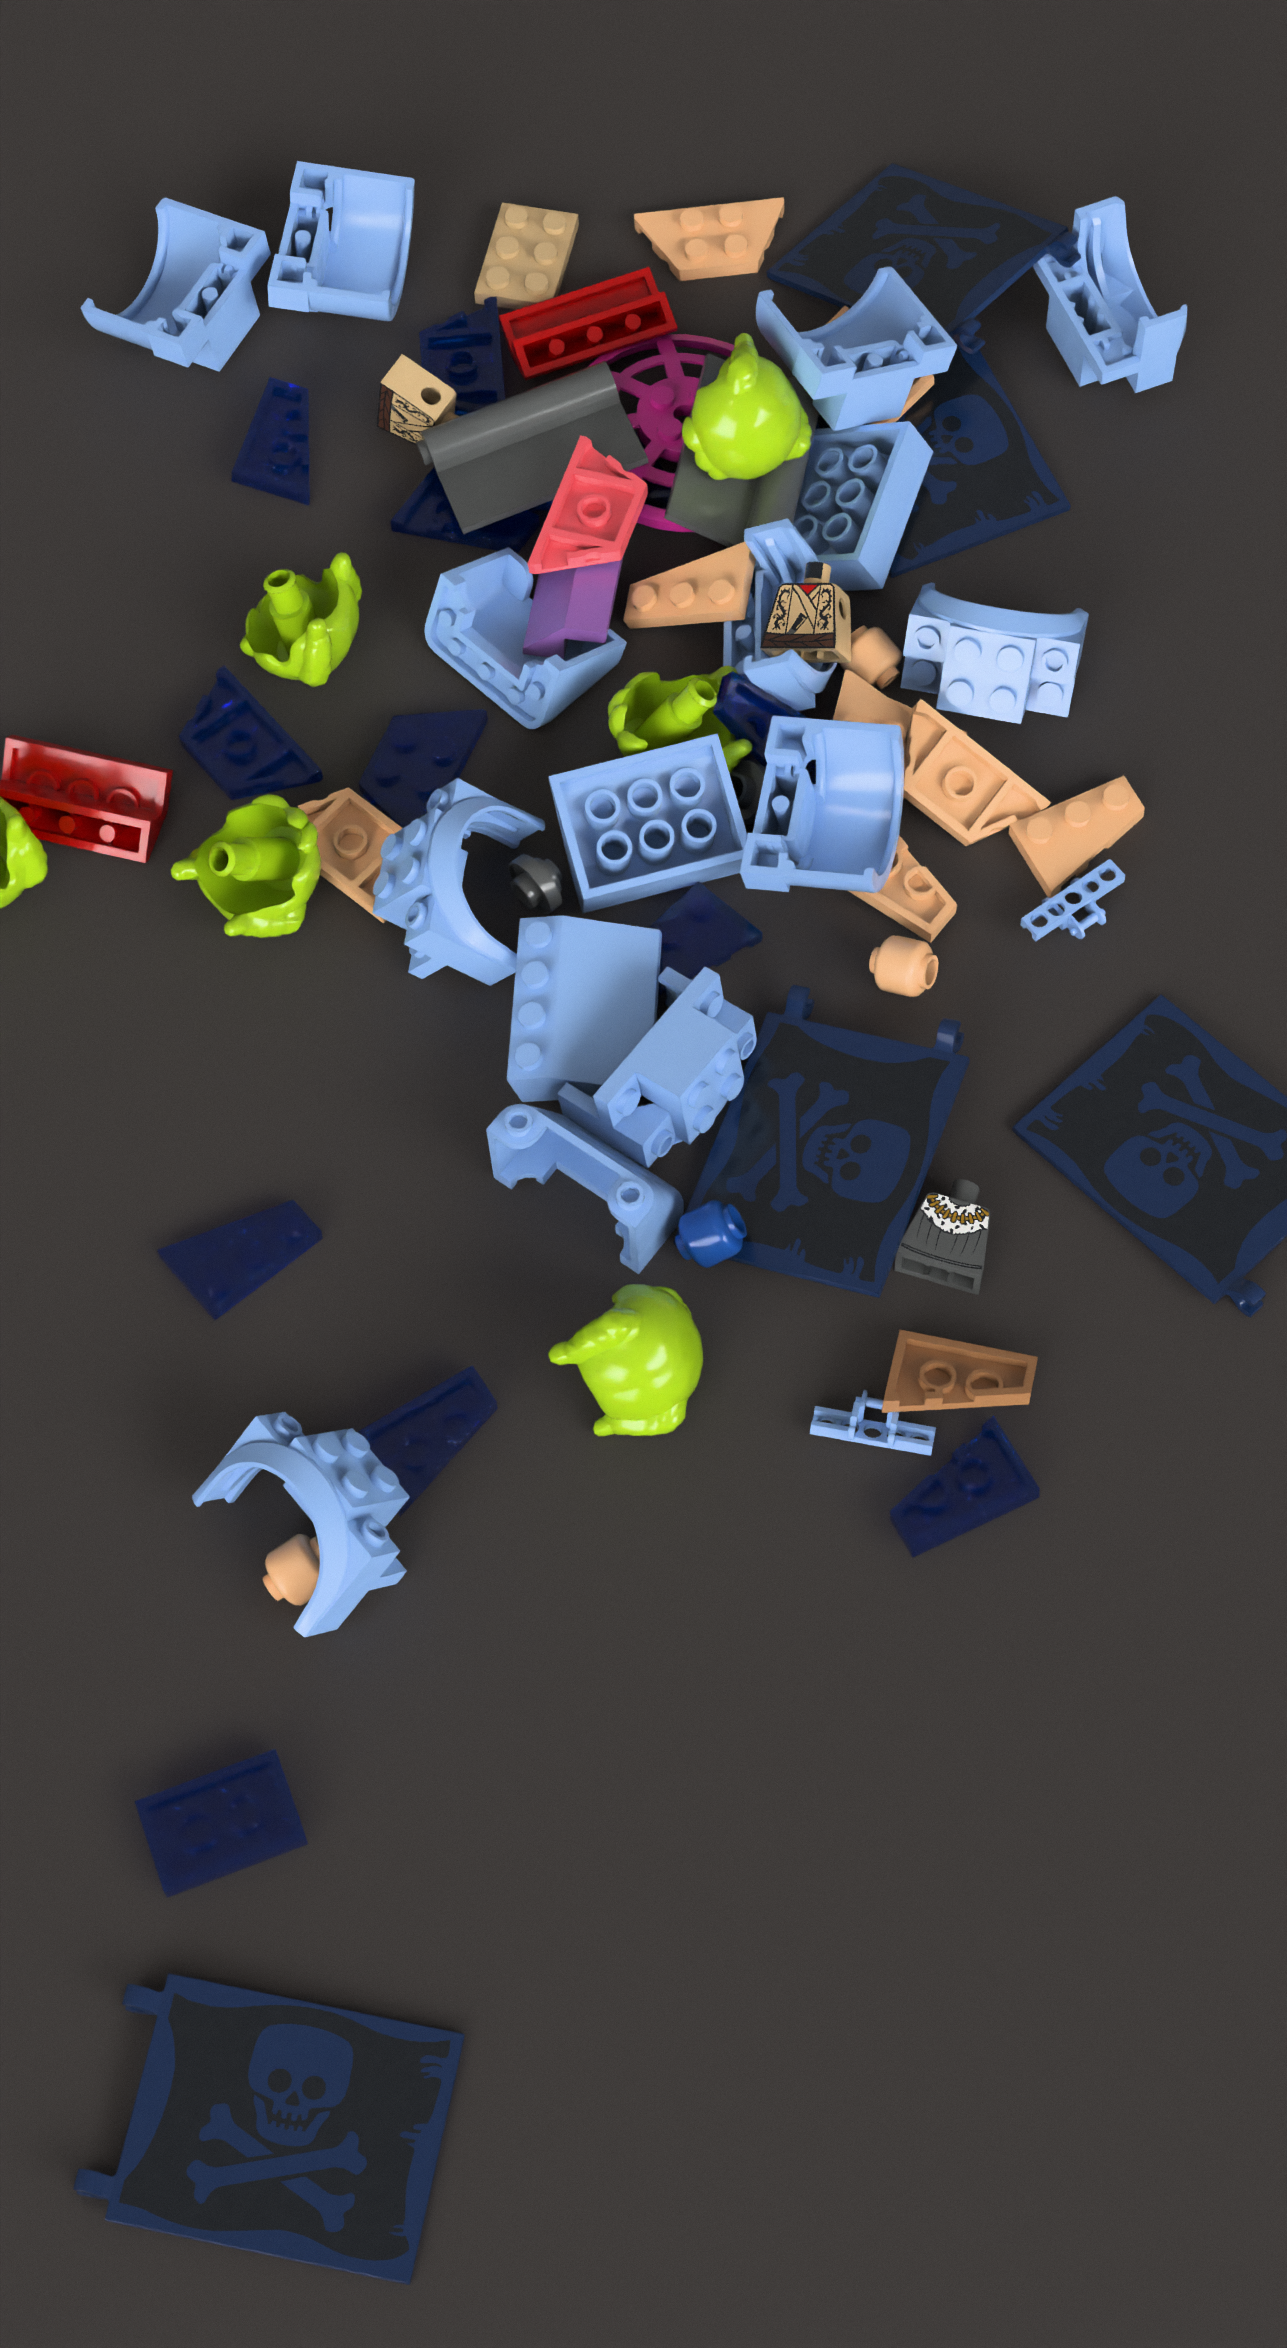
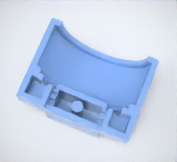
M297 161L290 189V207L279 253L274 255L267 285L269 307L318 313L319 311L387 322L392 321L400 303L408 263L414 209V179ZM333 207L331 231H329V216L326 209Z
M163 198L155 208L158 218V243L155 259L148 279L137 298L129 307L116 315L96 308L93 300L90 298L86 299L81 306V310L88 323L96 330L151 349L154 356L185 367H189L193 362L220 372L260 316L251 281L271 255L265 231L169 198Z
M892 267L879 268L863 296L844 314L832 322L810 331L797 332L772 301L774 295L772 290L759 292L757 298L756 321L761 334L813 399L812 405L833 431L900 417L914 379L948 371L957 348V344Z
M772 716L764 752L767 766L753 833L747 834L740 874L745 887L748 889L789 892L791 885L877 893L884 887L889 877L896 853L904 794V747L900 726ZM811 760H816V784L811 782L809 773L805 769Z

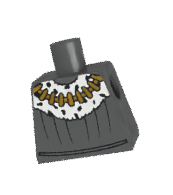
M956 1179L953 1182L949 1197L935 1192L926 1195L901 1240L896 1253L894 1271L979 1295L991 1211L986 1207L975 1204L980 1191L978 1185L965 1179Z

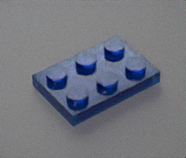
M276 1749L135 1801L160 1882L167 1898L309 1844Z

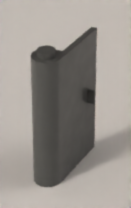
M710 353L705 356L697 391L717 379L719 370L725 360ZM791 377L788 380L792 383L797 393L800 404L808 416V424L812 430L810 437L811 445L808 451L802 457L784 461L774 470L755 479L727 478L715 480L708 475V472L701 470L696 465L695 452L689 449L683 441L664 515L665 519L727 547L744 542V529L787 518L793 524L819 417V412L812 405L813 399L796 377Z
M606 361L421 431L423 440L416 442L424 465L433 464L463 534L554 500L580 435L589 438L592 441L593 448L603 456L611 455L621 463L625 471L649 463L647 455L620 402L614 378Z

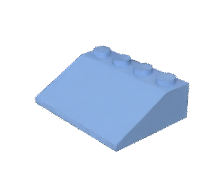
M910 421L860 425L833 431L832 428L815 429L793 526L811 547L819 562L831 566L829 583L836 584L843 590L883 589L933 454V450Z
M718 733L549 776L550 788L567 860L582 914L740 873L747 832Z
M563 915L520 918L507 1081L522 1102L559 1100L557 1093L566 1082L593 1098L597 1090L657 1021L658 977L661 959L662 933L660 930Z

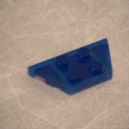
M496 296L485 299V307L469 315L461 311L449 317L446 322L435 324L419 332L422 368L454 389L457 394L454 414L458 416L505 399Z
M226 666L220 667L215 674L217 681L209 695L202 696L196 706V714L187 721L179 735L181 746L231 800L320 782L323 779V775L318 765Z
M478 709L393 716L358 782L360 793L372 805L380 807L383 814L402 828L411 824L413 820L428 813L427 802L431 794L436 789L442 788L456 778H459L488 722L487 711Z

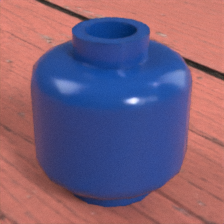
M714 1199L680 1217L678 1225L679 1235L675 1236V1243L685 1260L693 1259L699 1266L710 1268L741 1251L743 1238L747 1236V1230L740 1213L732 1204L725 1205L721 1201Z

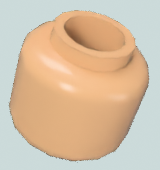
M863 625L851 633V663H839L844 670L854 672L870 685H877L881 690L884 689L900 674L896 667L902 658L901 650L880 627L867 629Z
M892 935L885 939L880 947L874 948L869 960V969L871 973H874L875 983L880 990L908 997H917L925 989H930L933 986L937 977L939 962L937 956L933 955V951L927 942Z
M297 1534L267 1554L265 1565L268 1574L263 1577V1582L277 1601L285 1598L291 1604L301 1606L311 1599L318 1581L320 1567L317 1536L311 1539L307 1535Z

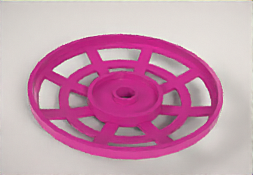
M666 334L601 355L589 365L592 366L602 361H606L609 365L622 357L639 351L655 348L659 350L660 355L638 361L621 373L611 371L618 393L622 390L640 398L637 412L627 414L633 429L637 430L640 440L646 446L644 451L649 463L627 472H633L642 480L645 479L652 483L672 488L675 473L662 471L652 466L660 457L678 463L683 445V423L676 419V417H690L699 383V378L684 376L681 363L703 366L705 360L704 355L677 353L675 347L703 349L730 357L734 349L733 344L710 337ZM659 365H664L668 377L651 386L633 379L634 376L644 370ZM645 503L637 520L638 524L659 530L682 533L694 532L665 519L666 509Z

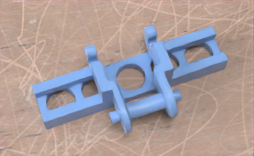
M1108 859L1082 878L1071 880L1070 886L1054 897L1043 899L1042 905L1021 918L1020 925L1032 933V938L1035 942L1057 927L1061 930L1068 928L1072 936L1083 939L1086 928L1095 922L1100 925L1106 923V912L1097 906L1096 901L1122 884L1125 880V874L1111 859ZM1109 871L1114 872L1115 878L1111 881H1105L1100 878ZM1093 882L1098 885V890L1092 892L1087 887ZM1074 892L1079 895L1081 901L1077 904H1070L1066 901L1065 896L1068 893ZM1057 904L1061 905L1064 911ZM1085 906L1089 916L1078 922L1072 914ZM1042 916L1046 918L1047 924L1043 927H1036L1032 924Z
M863 1390L862 1397H856L852 1412L815 1406L810 1434L931 1456L936 1427L898 1421L899 1412H889L886 1423L863 1419L865 1407L882 1410L883 1406L882 1399L867 1397V1390ZM822 1420H828V1421H831V1422L834 1423V1424L826 1423V1422H820V1421H822ZM874 1428L880 1431L881 1435L871 1438L865 1435L864 1431ZM913 1437H922L926 1440L915 1439Z

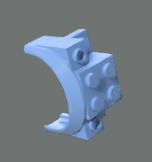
M1114 196L1075 209L1072 233L1077 236L1078 241L1070 249L1081 254V259L1072 267L1066 268L1060 265L1052 255L1045 254L1033 265L1035 272L1049 294L1046 322L1048 333L1079 387L1098 380L1102 385L1126 377L1134 392L1138 393L1172 381L1177 352L1186 332V304L1182 305L1180 310L1159 317L1155 313L1143 289L1133 262L1127 237L1125 203L1122 199Z
M932 582L924 584L909 614L903 650L905 661L900 688L938 694L936 709L1012 723L1021 724L1025 710L1068 717L1089 614L1081 608H1076L1073 612L1066 614L1034 613L998 608L945 595L935 590V583Z
M456 778L442 788L436 789L431 794L427 802V814L413 820L411 824L394 834H390L385 839L380 852L383 858L380 875L373 887L375 901L372 913L407 930L404 945L409 946V953L411 954L409 973L423 979L448 965L491 986L516 972L517 954L493 938L481 926L467 903L462 889V882L468 852L461 849L463 838L470 837L471 831L489 836L512 849H516L524 838L538 830L544 831L545 822Z
M668 966L659 975V982L665 985L667 999L665 1004L669 1008L597 1090L593 1098L567 1082L557 1093L564 1116L647 1169L658 1157L666 1155L672 1145L681 1141L690 1145L699 1133H705L710 1129L727 1100L735 1099L740 1093L744 1084L741 1060L747 1059L756 1046L757 1037L753 1016L724 999L719 974L706 966L693 980ZM641 1096L653 1102V1104L638 1106Z
M286 1412L256 1416L215 1470L192 1495L196 1507H200L203 1502L222 1498L228 1503H233L262 1469L277 1475L285 1481L284 1488L313 1522L319 1544L320 1567L316 1588L293 1627L304 1637L337 1630L369 1590L395 1585L407 1572L396 1558L400 1550L389 1538V1533L385 1527L410 1496L399 1484L396 1474L385 1467L370 1450V1445L366 1438L355 1432L353 1428L305 1436L301 1425Z

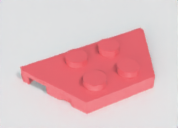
M580 435L529 558V573L541 574L622 560L648 495L647 483L633 472L625 471L621 463L611 455L603 456L593 448L592 441L589 438Z

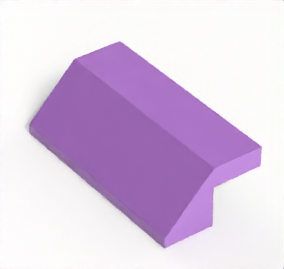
M623 558L620 561L539 574L523 644V654L541 657H551L557 654L564 659L568 639L606 644Z

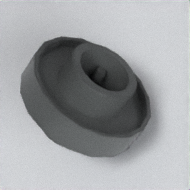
M740 760L739 764L730 773L744 824L747 825L755 823L766 770L765 766L751 760Z
M521 854L508 865L512 878L510 881L511 890L526 908H535L542 914L549 915L562 904L560 881L563 877L558 867L551 860L546 859L543 861L538 857L532 858L527 854Z

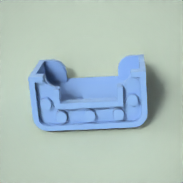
M507 547L440 574L425 623L424 633L426 641L434 653L521 725L528 729H536L551 722L613 669L621 660L627 642L609 629L606 644L568 639L564 659L557 654L551 657L523 654V644L533 602L529 598L533 586V574L529 573L528 563L511 548Z
M514 1104L502 1110L487 1127L486 1132L493 1176L496 1180L511 1190L517 1184V1181L523 1178H536V1181L544 1185L555 1170L558 1169L607 1201L610 1213L618 1220V1223L615 1225L616 1234L621 1236L624 1241V1247L620 1253V1262L637 1274L644 1269L679 1225V1219L684 1212L682 1196L677 1189L568 1117L557 1112L526 1104Z

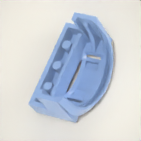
M788 518L744 529V542L756 558L745 620L724 621L723 666L735 667L738 672L735 682L724 693L731 719L735 725L815 708V694L825 689L837 663H807L793 649L772 658L760 649L778 587L783 583H803L806 564L808 562H819L811 547Z

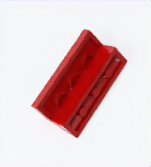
M650 267L499 315V324L511 357L525 381L675 332L678 329L664 291H658Z
M12 734L5 739L0 796L20 812L37 839L146 863L149 861L168 812L173 770Z

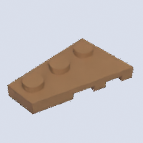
M899 1330L884 1395L882 1413L1028 1405L1038 1357Z

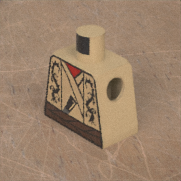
M401 354L380 382L377 427L417 445L416 442L423 440L421 431L459 417L454 414L457 394L450 386L407 356Z
M808 562L805 568L803 583H783L778 587L760 647L771 658L780 656L787 650L793 649L807 663H851L850 599L839 586L829 583L830 565L822 562Z

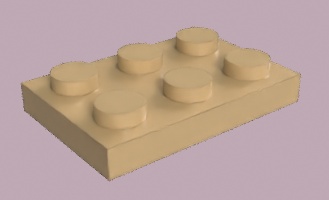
M502 202L474 292L475 303L517 310L557 297L578 230V214Z

